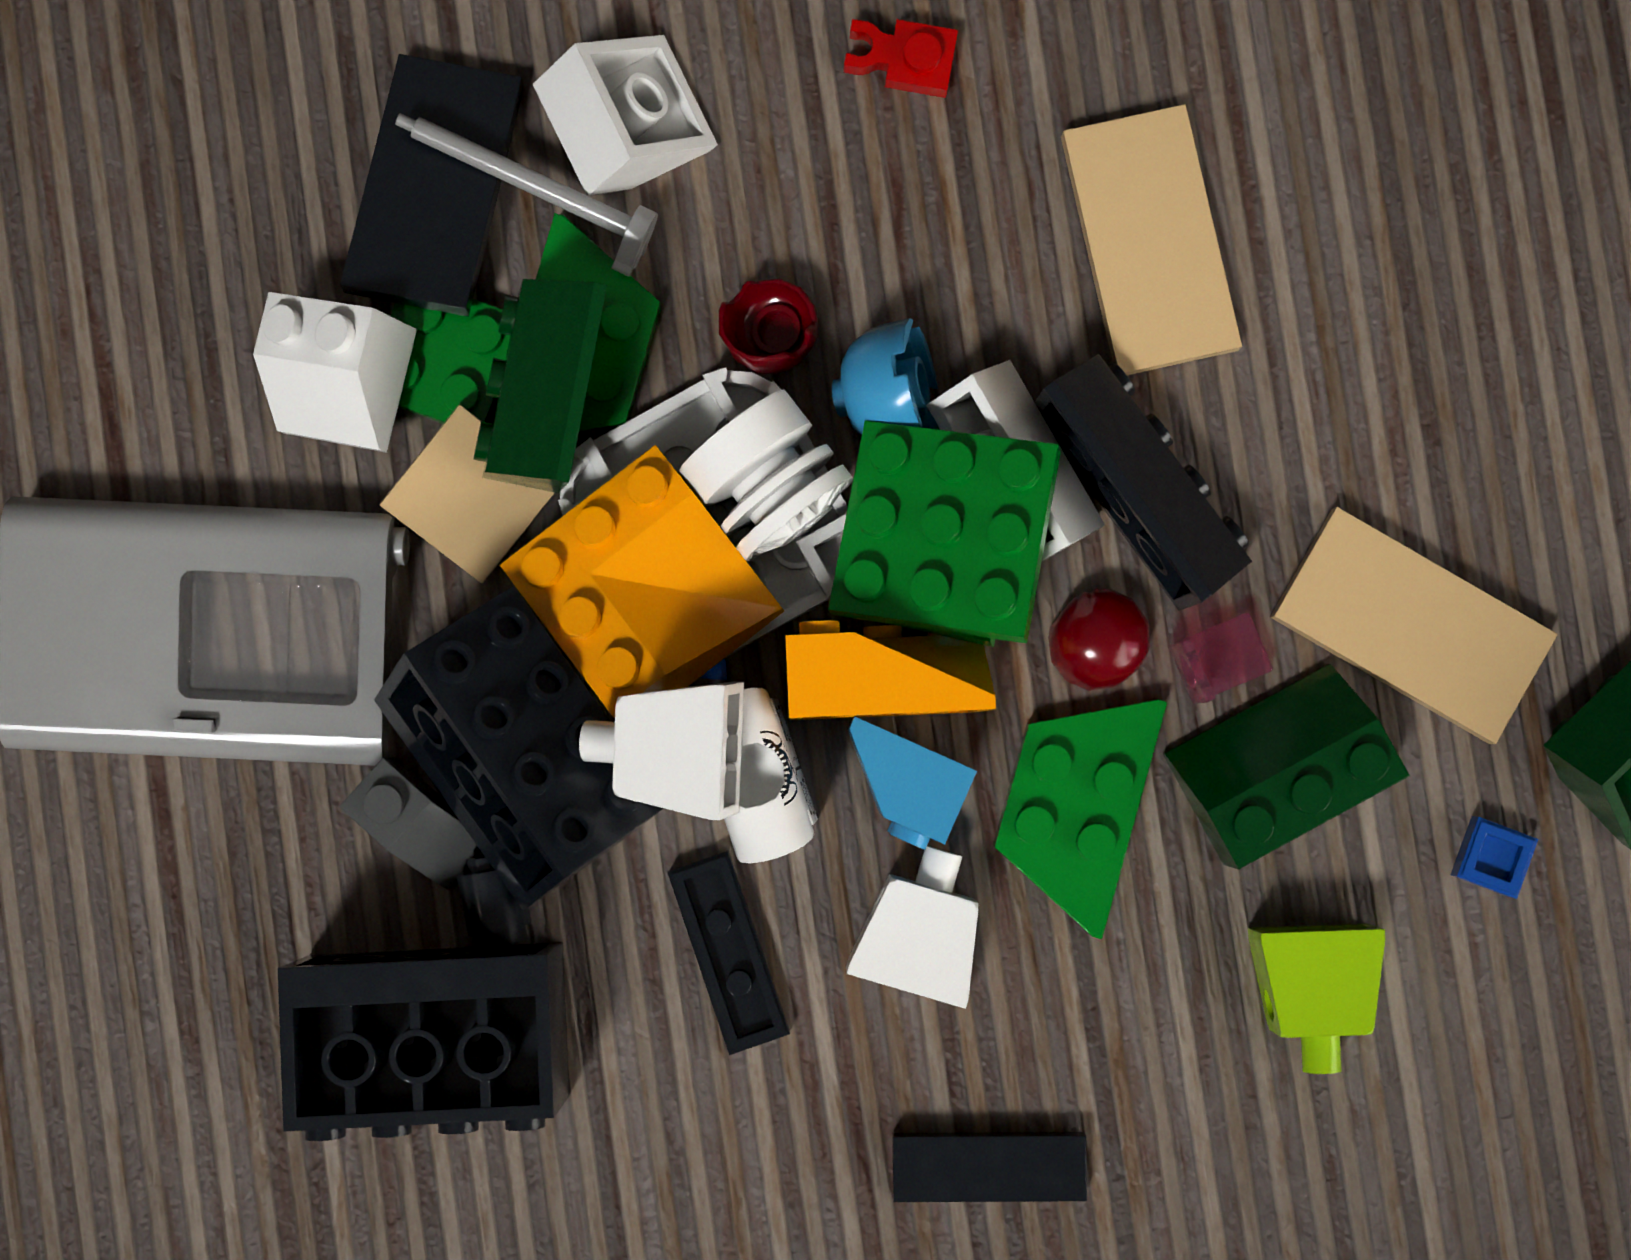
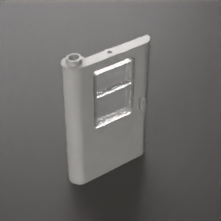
M15 496L9 498L4 505L0 523V741L2 745L8 749L376 766L382 758H388L389 721L374 699L390 676L393 577L396 574L398 565H407L409 560L410 533L408 527H399L397 518L392 514ZM187 718H206V719H187Z

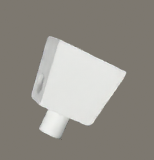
M744 682L717 683L619 696L615 705V722L591 720L584 722L579 737L580 756L586 762L613 763L612 789L618 797L708 820H722L739 813Z
M927 846L922 856L916 881L896 875H888L848 957L846 964L847 974L966 1009L969 1000L979 903L973 898L953 893L962 856Z

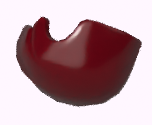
M781 278L759 280L757 282L746 281L740 292L730 302L723 301L718 310L719 335L738 363L757 373L777 374L793 368L807 356L819 336V322L815 305L803 288Z
M1096 588L1091 592L1084 591L1073 598L1050 627L1048 640L1051 662L1067 682L1083 689L1092 691L1113 688L1127 680L1145 660L1146 654L1150 649L1149 622L1130 597L1113 589Z

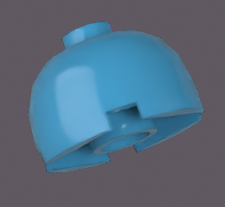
M911 318L885 323L865 331L852 342L842 359L841 378L832 381V398L839 417L848 416L852 427L861 437L865 421L940 430L926 406L930 403V388L938 389L931 354L920 327L911 328L913 324V319Z

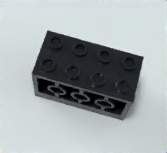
M514 586L405 652L374 699L523 911L619 844L664 809L616 796L612 789L613 763L586 762L582 760L579 752V737L584 722L587 720L611 721Z
M563 942L515 944L490 950H478L477 946L315 954L305 956L278 968L283 1132L305 1131V1140L328 1141L345 1137L346 1128L371 1127L372 1137L391 1138L411 1134L412 1125L438 1124V1133L440 1134L471 1133L479 1130V1122L505 1121L506 1130L528 1131L545 1127V1118H554L569 1097ZM488 1033L494 1035L501 1042L503 1051L501 1053L492 1051L486 1044L484 1036ZM422 1037L432 1043L436 1056H432L425 1051L421 1043ZM357 1042L365 1047L369 1059L360 1052Z

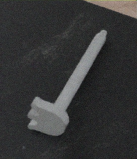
M402 113L398 115L395 125L410 131L412 138L622 236L621 245L612 265L613 270L629 277L633 268L636 269L641 255L644 256L658 218V213L640 205L633 217L426 119L419 117L417 120H414Z

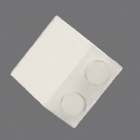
M664 35L575 43L533 83L535 91L587 196L633 189L710 152L718 145Z
M268 292L253 356L277 431L284 434L387 453L417 329L371 307Z

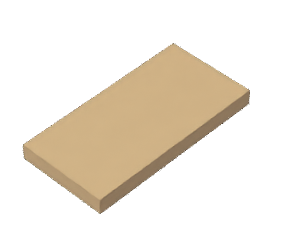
M1186 104L1064 130L1061 135L1062 145L1112 362L1116 363L1126 375L1231 353L1241 349L1242 343Z
M1338 507L1331 509L1270 616L1273 620L1488 744H1496L1558 635Z

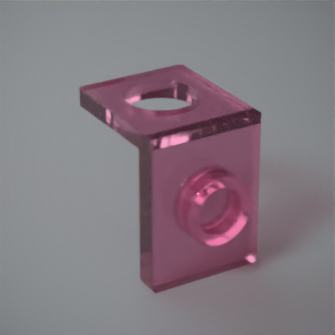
M1249 613L1241 614L1168 645L1193 704L1207 703L1216 699L1215 695L1273 670Z

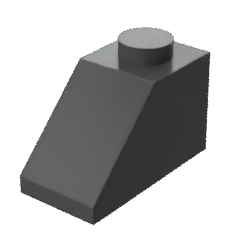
M398 757L382 758L339 806L387 851L447 890L457 881L456 874L467 870L466 859L482 853L444 798Z

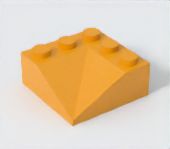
M656 445L500 564V567L614 718L615 705L619 696L688 687L784 612L774 596Z
M836 620L799 622V635H785L790 720L973 713L996 709L995 691L984 645L927 632V636L902 637V626L898 625L863 627L864 636L855 632L840 633V622Z

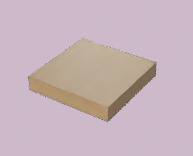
M459 403L383 498L380 506L480 583H483L554 495V492L482 478L485 462L473 460L481 420Z

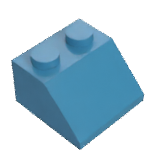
M853 717L847 731L877 809L884 818L891 820L887 829L890 832L889 834L926 850L930 838L945 845L977 771L860 718Z

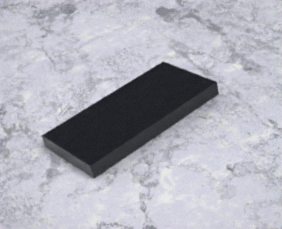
M404 54L398 55L340 282L344 293L469 317L502 180L412 138L410 131L395 125L400 113L414 120L421 117L507 158L524 89L522 77Z

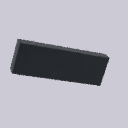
M729 850L668 871L667 873L729 1055L789 1035L790 1029Z
M1084 1132L892 1133L893 1202L1087 1201L1086 1135Z

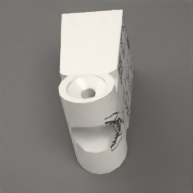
M763 688L744 689L739 813L724 818L736 857L742 863L765 862L796 851L813 839L814 830L812 825L818 820L779 699H770L768 691Z

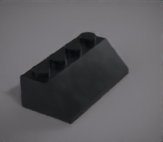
M1098 354L1046 386L1036 399L1035 404L1069 463L1178 611L1202 603L1252 562L1244 551L1249 546L1248 540L1240 527L1229 516H1224L1221 519L1206 498L1211 495V492L1199 472L1189 464L1183 468L1168 447L1173 444V440L1162 422L1152 413L1145 417L1130 396L1135 393V389L1126 373L1114 362L1107 366Z

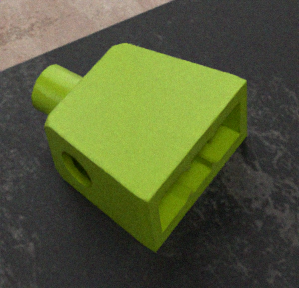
M1371 924L1248 928V939L1269 1030L1280 1037H1301L1303 1072L1311 1074L1342 1072L1340 1036L1370 1035L1375 1028L1385 947V929Z

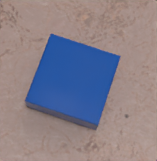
M1471 816L1451 876L1517 899L1539 839L1484 818Z

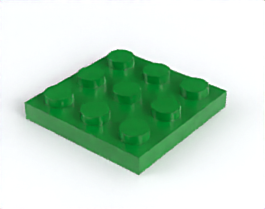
M865 421L828 610L833 616L1027 644L1061 454L1059 445Z

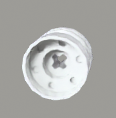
M785 389L772 393L732 419L695 450L678 471V474L706 508L723 502L732 496L735 498L738 504L730 511L720 526L726 535L730 536L751 523L756 525L736 547L742 557L748 562L764 552L787 545L807 531L832 509L831 507L838 496L853 481V477L843 464L816 478L815 474L834 454L827 444L813 448L800 456L794 448L802 441L812 427V424Z

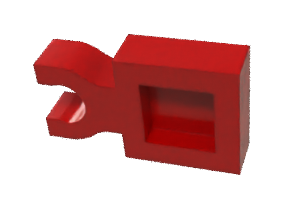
M852 19L850 39L864 40L872 49L864 56L846 53L843 73L865 75L877 70L887 71L885 88L946 98L958 30L897 19L894 35L883 33L868 21Z

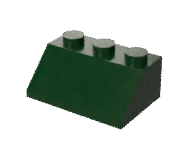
M523 279L518 297L505 295L498 333L510 335L506 359L493 358L486 390V396L497 398L498 400L493 424L480 422L473 460L485 462L482 478L559 493L569 483L607 290L606 284L584 281Z
M1630 661L1619 673L1607 677L1599 686L1596 695L1573 717H1568L1561 721L1543 747L1558 778L1623 845L1631 850Z
M1331 664L1317 669L1163 753L1221 862L1225 866L1238 870L1410 776L1378 717Z

